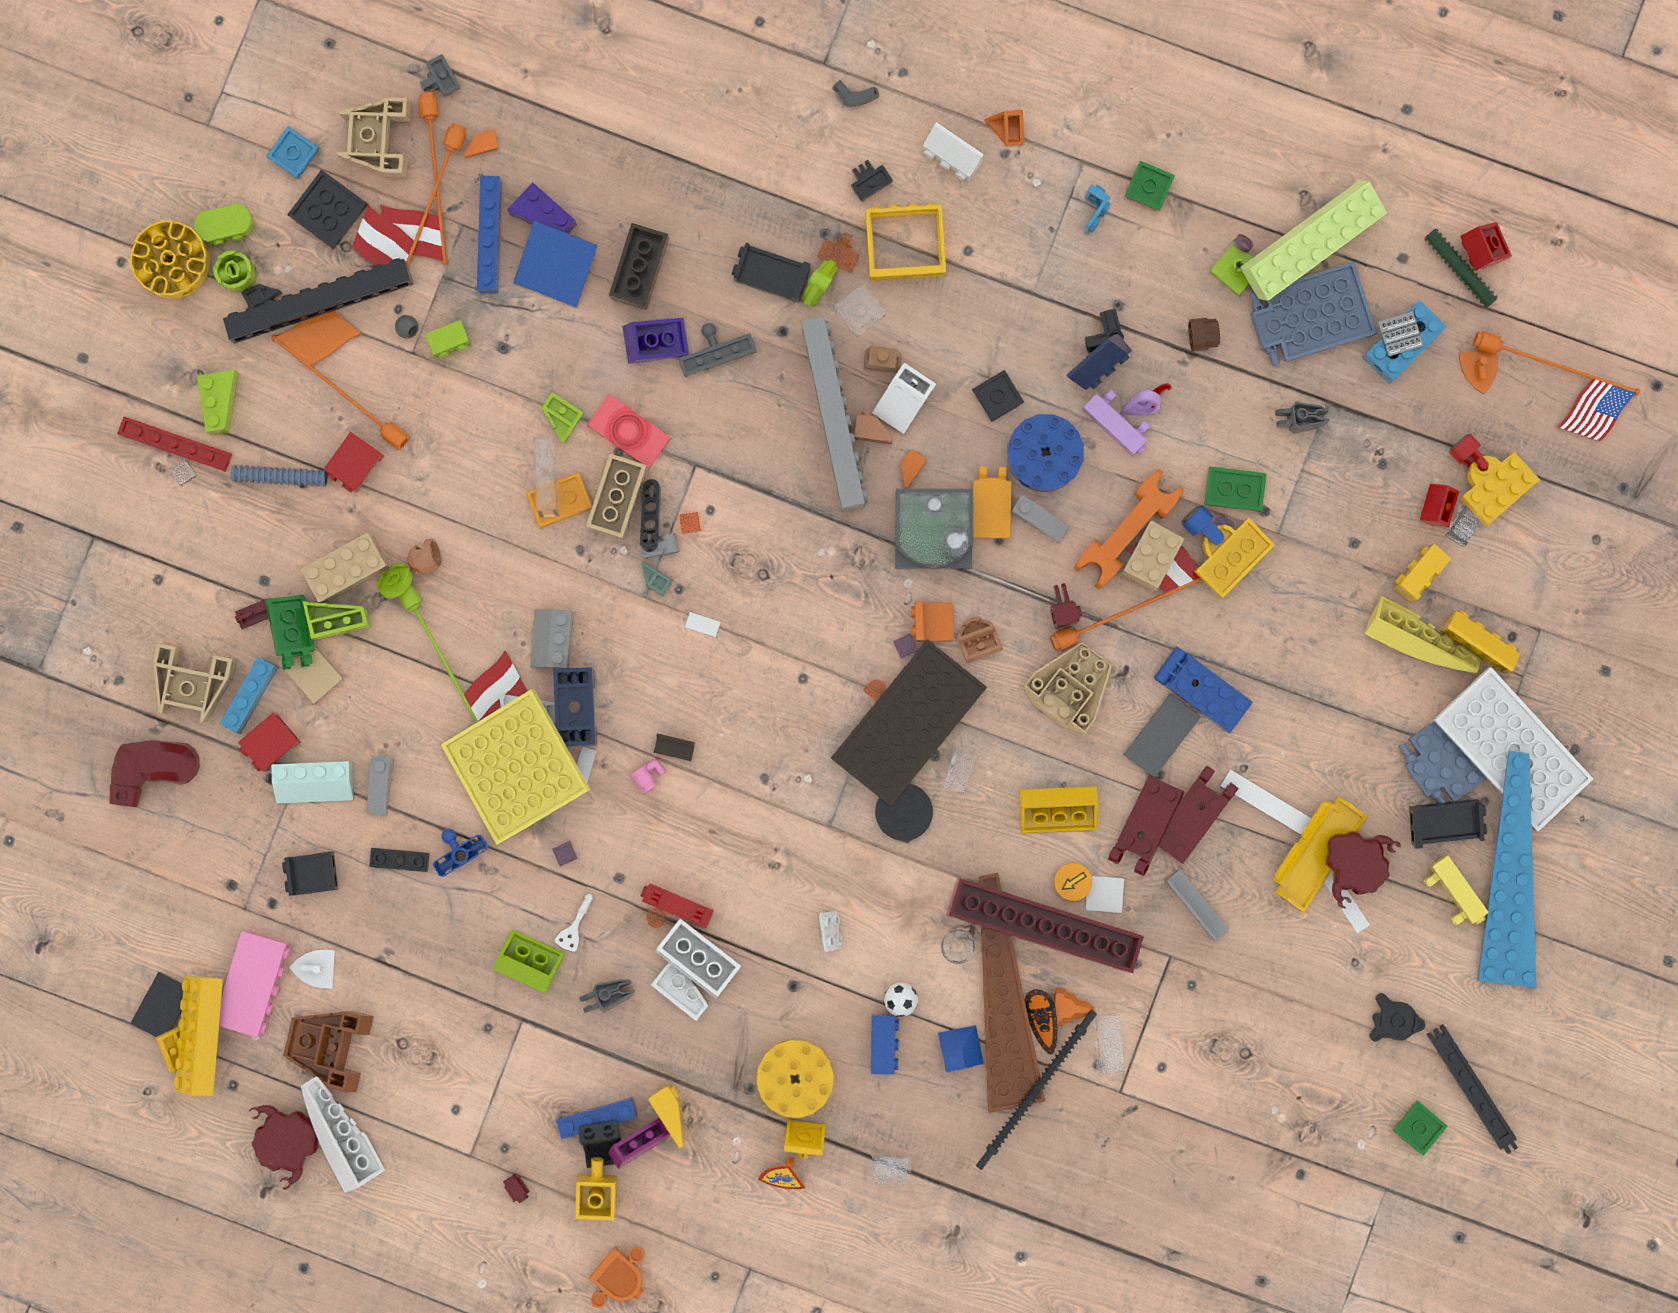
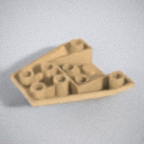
M1081 642L1035 671L1023 688L1033 705L1060 726L1085 734L1096 720L1112 664Z

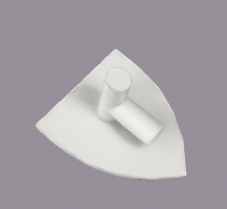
M315 950L306 953L298 958L289 968L304 983L313 987L333 989L335 950Z

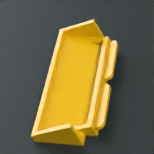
M1339 797L1336 798L1334 803L1327 800L1322 802L1303 830L1301 839L1294 844L1276 871L1273 881L1278 883L1279 886L1274 893L1304 913L1332 871L1326 865L1327 843L1330 837L1335 834H1346L1350 831L1358 832L1367 816L1351 803Z

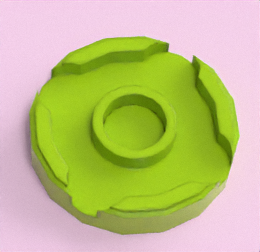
M402 563L391 565V569L383 571L378 579L377 589L385 598L392 599L400 596L409 588L412 582V571Z

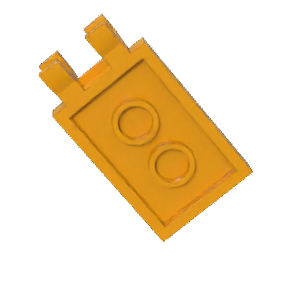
M979 466V480H973V538L1010 539L1012 481H1006V467L998 468V478H987V466Z

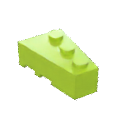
M303 601L310 636L315 641L371 628L368 610L365 607Z

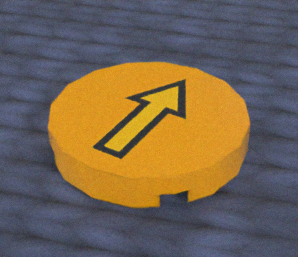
M1068 863L1056 872L1054 887L1062 898L1068 901H1078L1089 894L1092 888V877L1085 866L1078 863Z

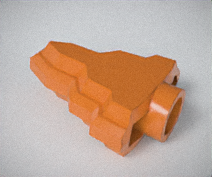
M1056 987L1053 1001L1056 1007L1058 1026H1063L1066 1022H1073L1076 1018H1085L1091 1009L1095 1012V1007L1086 1001H1079L1075 995L1068 994L1066 989Z

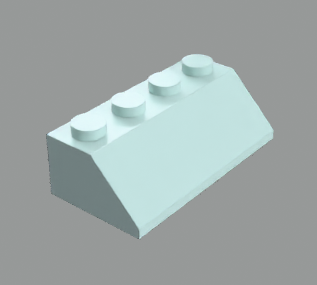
M353 762L272 765V786L276 804L354 800Z

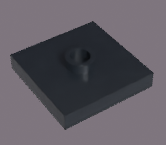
M1005 370L972 389L991 423L1024 403Z

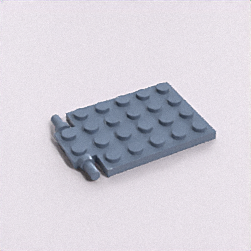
M1354 261L1297 279L1269 301L1265 300L1268 308H1264L1255 292L1250 294L1253 303V312L1250 315L1261 349H1266L1273 366L1280 364L1276 345H1280L1285 362H1289L1377 334Z
M1435 721L1408 739L1419 756H1416L1414 752L1412 753L1405 742L1398 746L1406 757L1407 764L1405 767L1427 797L1431 796L1438 803L1447 802L1442 796L1443 792L1440 788H1443L1452 802H1454L1487 780L1482 772Z

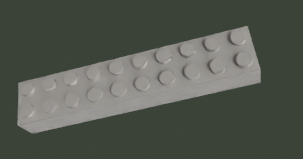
M824 316L801 321L841 509L842 512L865 508V502L868 499L866 489L861 488V484H863L862 471L857 470V465H859L857 451L853 452V447L855 446L853 432L849 433L848 429L851 428V420L849 414H845L847 409L845 395L841 396L840 392L843 391L842 379L837 377L836 374L839 372L837 358L833 359L832 355L835 354L833 339L829 340L828 337L831 336L829 321H825Z

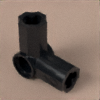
M1116 309L1100 313L1104 333L1085 337L1088 354L1092 353L1111 335L1119 334L1124 340Z

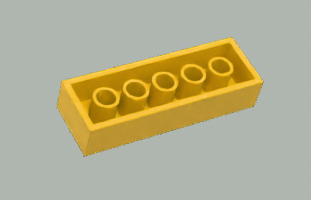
M185 975L182 982L183 999L180 1003L182 1010L181 1019L179 1020L180 1036L177 1041L178 1058L175 1062L177 1069L174 1079L175 1092L189 1096H213L223 979L194 975Z

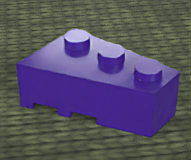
M533 182L507 209L509 215L522 219L527 223L533 224L535 220L568 234L577 225L574 218Z

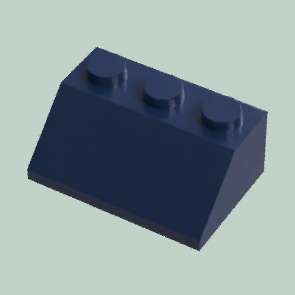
M1119 334L1113 335L1106 339L1066 376L1085 390L1091 387L1095 389L1102 383L1100 380L1105 375L1109 377L1116 371L1114 367L1118 363L1122 365L1130 358L1128 355L1132 350Z

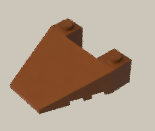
M344 1011L293 1017L283 1056L301 1069L308 1071L311 1076H317L328 1088L342 1092H357L361 1073L344 1069L352 1033L357 1035L370 1034L374 1016L360 1012Z

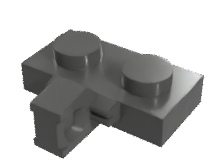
M443 54L426 62L430 73L427 74V79L420 82L424 92L432 88L434 90L440 89L442 95L446 97L461 89Z

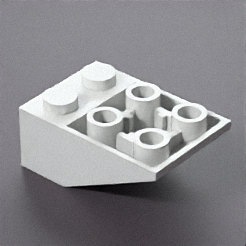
M904 363L872 413L904 434L935 389L936 383Z

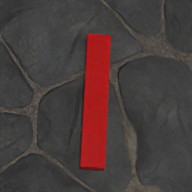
M124 416L117 433L120 436L226 472L232 456L231 453Z

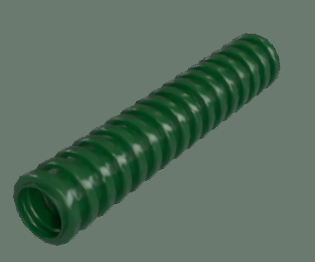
M1438 228L1431 231L1424 240L1429 242V246H1433L1432 249L1437 251V255H1441L1440 258L1445 260V264H1449L1448 267L1453 269L1452 272L1457 273L1456 276L1461 278L1460 281L1465 282L1464 285L1468 286V290L1471 289L1473 291L1472 294L1476 295V299H1480V303L1484 304L1483 307L1488 308L1497 300L1498 296L1493 295L1494 292L1489 290L1490 287H1486V283L1481 281L1482 278H1478V274L1473 272L1474 269L1469 268L1470 265L1465 263L1466 260H1462V256L1458 255V251H1454V247L1450 246L1451 243L1446 242V238L1442 237V233H1438Z

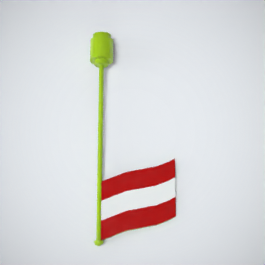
M410 584L409 588L398 596L405 611H415L475 723L501 708L499 694L519 697L527 692L523 681L505 650L498 661L480 675L468 690L463 693L418 611L422 600L415 587Z

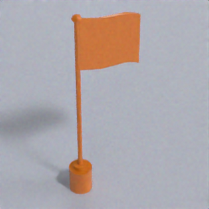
M332 311L302 321L278 336L272 335V341L275 340L381 426L380 436L398 451L407 444L410 439L409 434L394 422H386L385 424L380 422L311 366L330 356L347 341L362 335L356 328Z

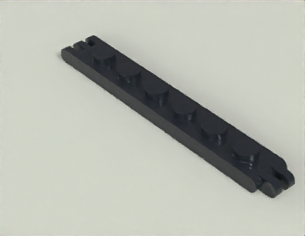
M1443 1024L1440 1025L1442 1034L1435 1028L1433 1032L1436 1038L1430 1032L1426 1034L1498 1148L1500 1150L1504 1148L1506 1153L1510 1154L1509 1144L1514 1150L1518 1148L1514 1142L1517 1140L1516 1136Z

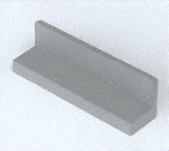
M1181 869L1165 880L1166 884L1214 942L1218 941V938L1229 930Z

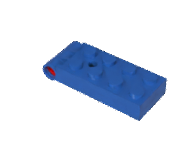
M1177 646L1153 677L1227 733L1232 732L1253 703ZM1192 680L1197 681L1196 687L1192 686Z

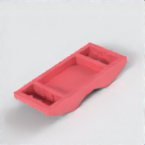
M608 394L587 423V426L639 463L646 465L648 469L671 439L652 423L642 418L610 394Z

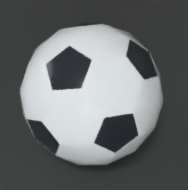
M899 982L891 985L886 990L884 1003L886 1009L891 1014L904 1017L913 1013L917 1008L918 995L911 985Z

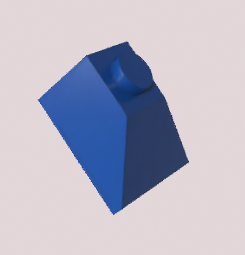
M976 1025L938 1033L946 1072L984 1064Z

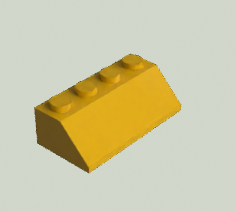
M1460 610L1459 612L1454 611L1451 613L1440 630L1442 633L1448 635L1452 640L1501 673L1506 674L1514 670L1520 656L1514 645L1510 643L1505 644L1501 641V637L1494 632L1490 634L1485 630L1483 624L1478 621L1474 623L1468 619L1469 615Z
M1097 786L1020 790L1021 833L1098 830L1099 800Z

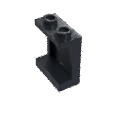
M334 852L286 857L285 862L282 863L283 872L287 875L285 891L286 893L289 892V896L338 890Z
M612 1121L579 1126V1142L583 1145L586 1167L591 1168V1158L594 1157L603 1158V1166L615 1164L608 1152L613 1145L622 1140L618 1122Z

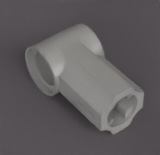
M676 533L659 536L658 547L653 552L644 551L640 544L643 559L680 552ZM648 540V542L645 543L647 544V546H650V544L654 542H652V540Z

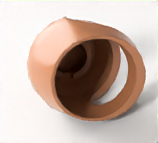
M433 538L426 539L422 548L415 545L409 551L407 562L413 572L427 575L441 566L440 550Z

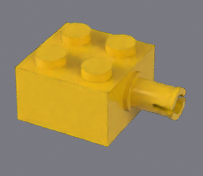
M601 1157L591 1158V1174H578L576 1181L575 1219L615 1220L617 1175H603L604 1159Z

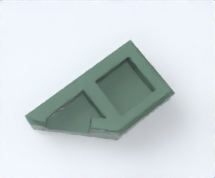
M642 562L646 586L664 596L673 580L647 563Z

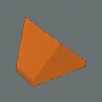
M1023 109L1003 111L984 119L1005 146L1024 144Z

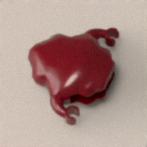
M1357 831L1335 834L1330 837L1327 843L1326 865L1333 871L1331 890L1340 908L1346 909L1342 903L1344 899L1351 903L1350 898L1342 897V890H1352L1357 895L1375 893L1384 884L1390 874L1389 860L1384 857L1382 845L1387 844L1388 851L1396 853L1392 845L1395 844L1397 847H1401L1400 842L1393 841L1385 835L1363 838Z
M271 1105L254 1106L250 1108L249 1112L257 1110L258 1115L252 1117V1119H257L261 1113L267 1114L264 1126L258 1127L254 1134L252 1147L261 1166L267 1167L272 1171L279 1169L292 1171L290 1178L283 1177L279 1181L287 1180L289 1182L288 1186L282 1188L286 1190L301 1178L306 1157L316 1153L318 1149V1138L310 1117H307L301 1111H295L287 1115Z

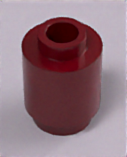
M516 1173L503 1181L504 1188L513 1202L518 1201V1203H521L529 1197L527 1195L530 1192L528 1187Z

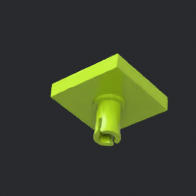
M1235 242L1210 270V273L1239 296L1250 284L1240 267L1253 257Z

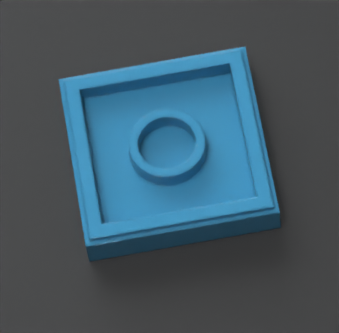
M288 126L266 157L299 179L320 148Z

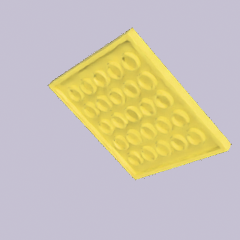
M535 689L529 690L441 744L496 845L501 844L590 791L587 782Z

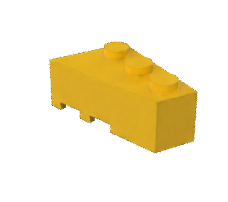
M1436 544L1426 545L1420 551L1422 556L1417 561L1414 559L1407 566L1408 572L1405 575L1400 574L1394 581L1396 583L1394 589L1410 603L1417 601L1421 597L1420 594L1425 588L1430 586L1432 580L1439 575L1452 559Z

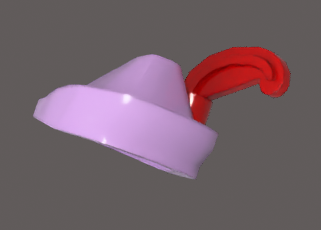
M1165 383L1153 391L1146 388L1132 397L1120 414L1149 415L1158 412L1162 403L1159 395L1166 389L1171 390L1172 386L1169 383Z

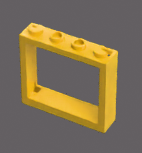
M930 202L926 203V206H918V204L913 203L908 204L907 207L889 205L888 208L875 206L866 209L870 281L946 276L942 205ZM936 215L939 265L875 269L872 219Z

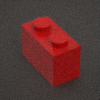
M1430 484L1420 520L1431 526L1449 528L1459 491L1448 485Z

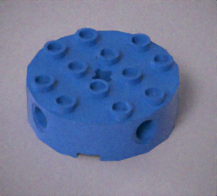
M1038 414L1025 419L1014 430L1007 446V462L1012 475L1024 487L1036 492L1054 491L1065 487L1076 477L1084 459V444L1078 430L1068 420L1054 414ZM1047 449L1050 456L1046 455L1043 457L1041 450L1045 451Z

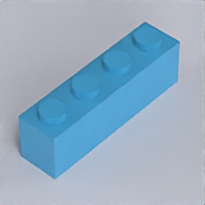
M257 657L220 724L235 733L241 734L279 667L261 657Z

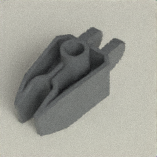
M1295 402L1291 408L1275 410L1276 416H1287L1288 419L1277 421L1276 427L1289 428V431L1292 433L1314 430L1326 425L1330 421L1327 418L1317 417L1326 415L1329 411L1320 405Z
M614 980L596 984L593 992L579 997L580 1002H585L594 997L597 1002L583 1008L584 1013L596 1009L607 1012L626 1001L635 993V990L620 992L619 989L630 985L631 980Z

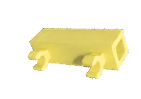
M1444 855L1429 866L1433 874L1423 881L1427 887H1431L1439 881L1460 910L1459 913L1450 918L1454 925L1460 924L1465 919L1470 924H1479L1486 919L1485 915L1489 912L1448 855Z

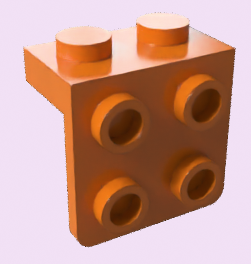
M923 601L915 602V606H911V618H915V625H912V637H916V642H923L927 639L929 641L953 640L952 603H923Z

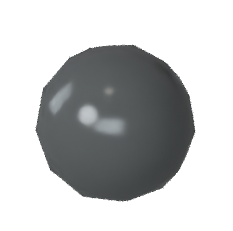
M402 315L395 322V331L401 338L410 339L419 330L418 322L413 316Z

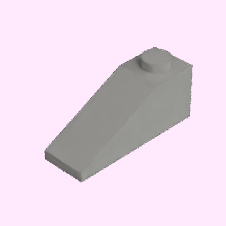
M1021 495L1011 512L1017 518L1058 543L1061 542L1069 529V526L1024 495Z
M371 756L367 799L368 814L384 816L387 814L394 764L393 758Z

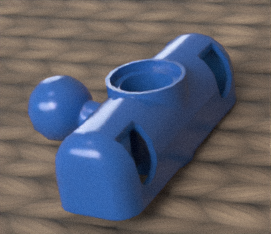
M453 829L444 830L441 838L444 843L450 845L452 850L434 861L433 867L440 877H445L487 851L488 844L484 837L476 835L459 846L456 842V832ZM476 837L479 839L474 843L471 842V840ZM460 850L466 854V858L463 861H459L456 857L457 852ZM442 858H445V859H446V860H445L444 862H442V863H439V862H438V861H439L440 859H442Z

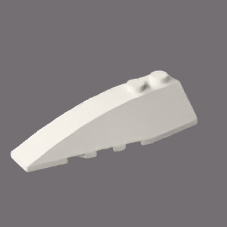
M316 1076L302 1084L303 1097L316 1136L344 1192L357 1189L384 1172L385 1169L367 1135L364 1132H360L355 1126L356 1122L345 1114L344 1108L340 1103L337 1104L334 1101L333 1095Z

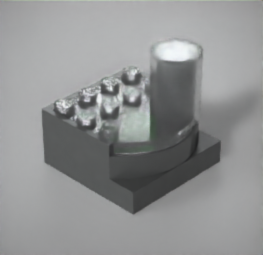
M896 489L895 569H972L973 489Z

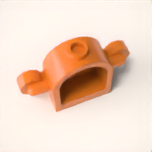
M615 1246L588 1279L601 1289V1291H596L591 1296V1304L594 1307H603L607 1301V1295L617 1301H627L633 1297L637 1300L644 1292L641 1288L643 1276L641 1269L636 1263L641 1262L645 1256L643 1248L640 1246L631 1248L628 1257Z

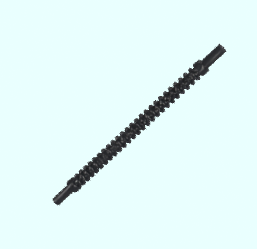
M1092 1009L1081 1024L1076 1025L1074 1028L1075 1032H1071L1072 1036L1068 1037V1041H1065V1046L1062 1045V1050H1058L1059 1054H1055L1056 1058L1051 1059V1064L1048 1063L1049 1067L1045 1068L1046 1071L1041 1073L1042 1077H1038L1039 1081H1035L1036 1085L1031 1086L1032 1090H1028L1029 1094L1025 1095V1099H1022V1104H1018L1019 1108H1015L1016 1112H1012L1013 1116L1008 1117L1009 1121H1006V1125L1002 1126V1131H998L999 1135H995L996 1139H992L993 1143L988 1144L986 1147L987 1151L976 1164L977 1168L982 1170L990 1158L998 1153V1148L1002 1147L1001 1143H1005L1004 1139H1008L1007 1135L1012 1134V1129L1015 1130L1014 1126L1018 1125V1120L1021 1121V1116H1025L1024 1112H1028L1027 1108L1032 1107V1102L1035 1103L1034 1099L1038 1098V1093H1042L1041 1089H1045L1044 1085H1048L1047 1081L1052 1080L1050 1077L1055 1076L1054 1072L1058 1071V1067H1061V1062H1065L1064 1058H1068L1067 1054H1071L1070 1050L1075 1049L1074 1045L1078 1044L1077 1040H1081V1035L1084 1036L1086 1034L1087 1027L1097 1015Z

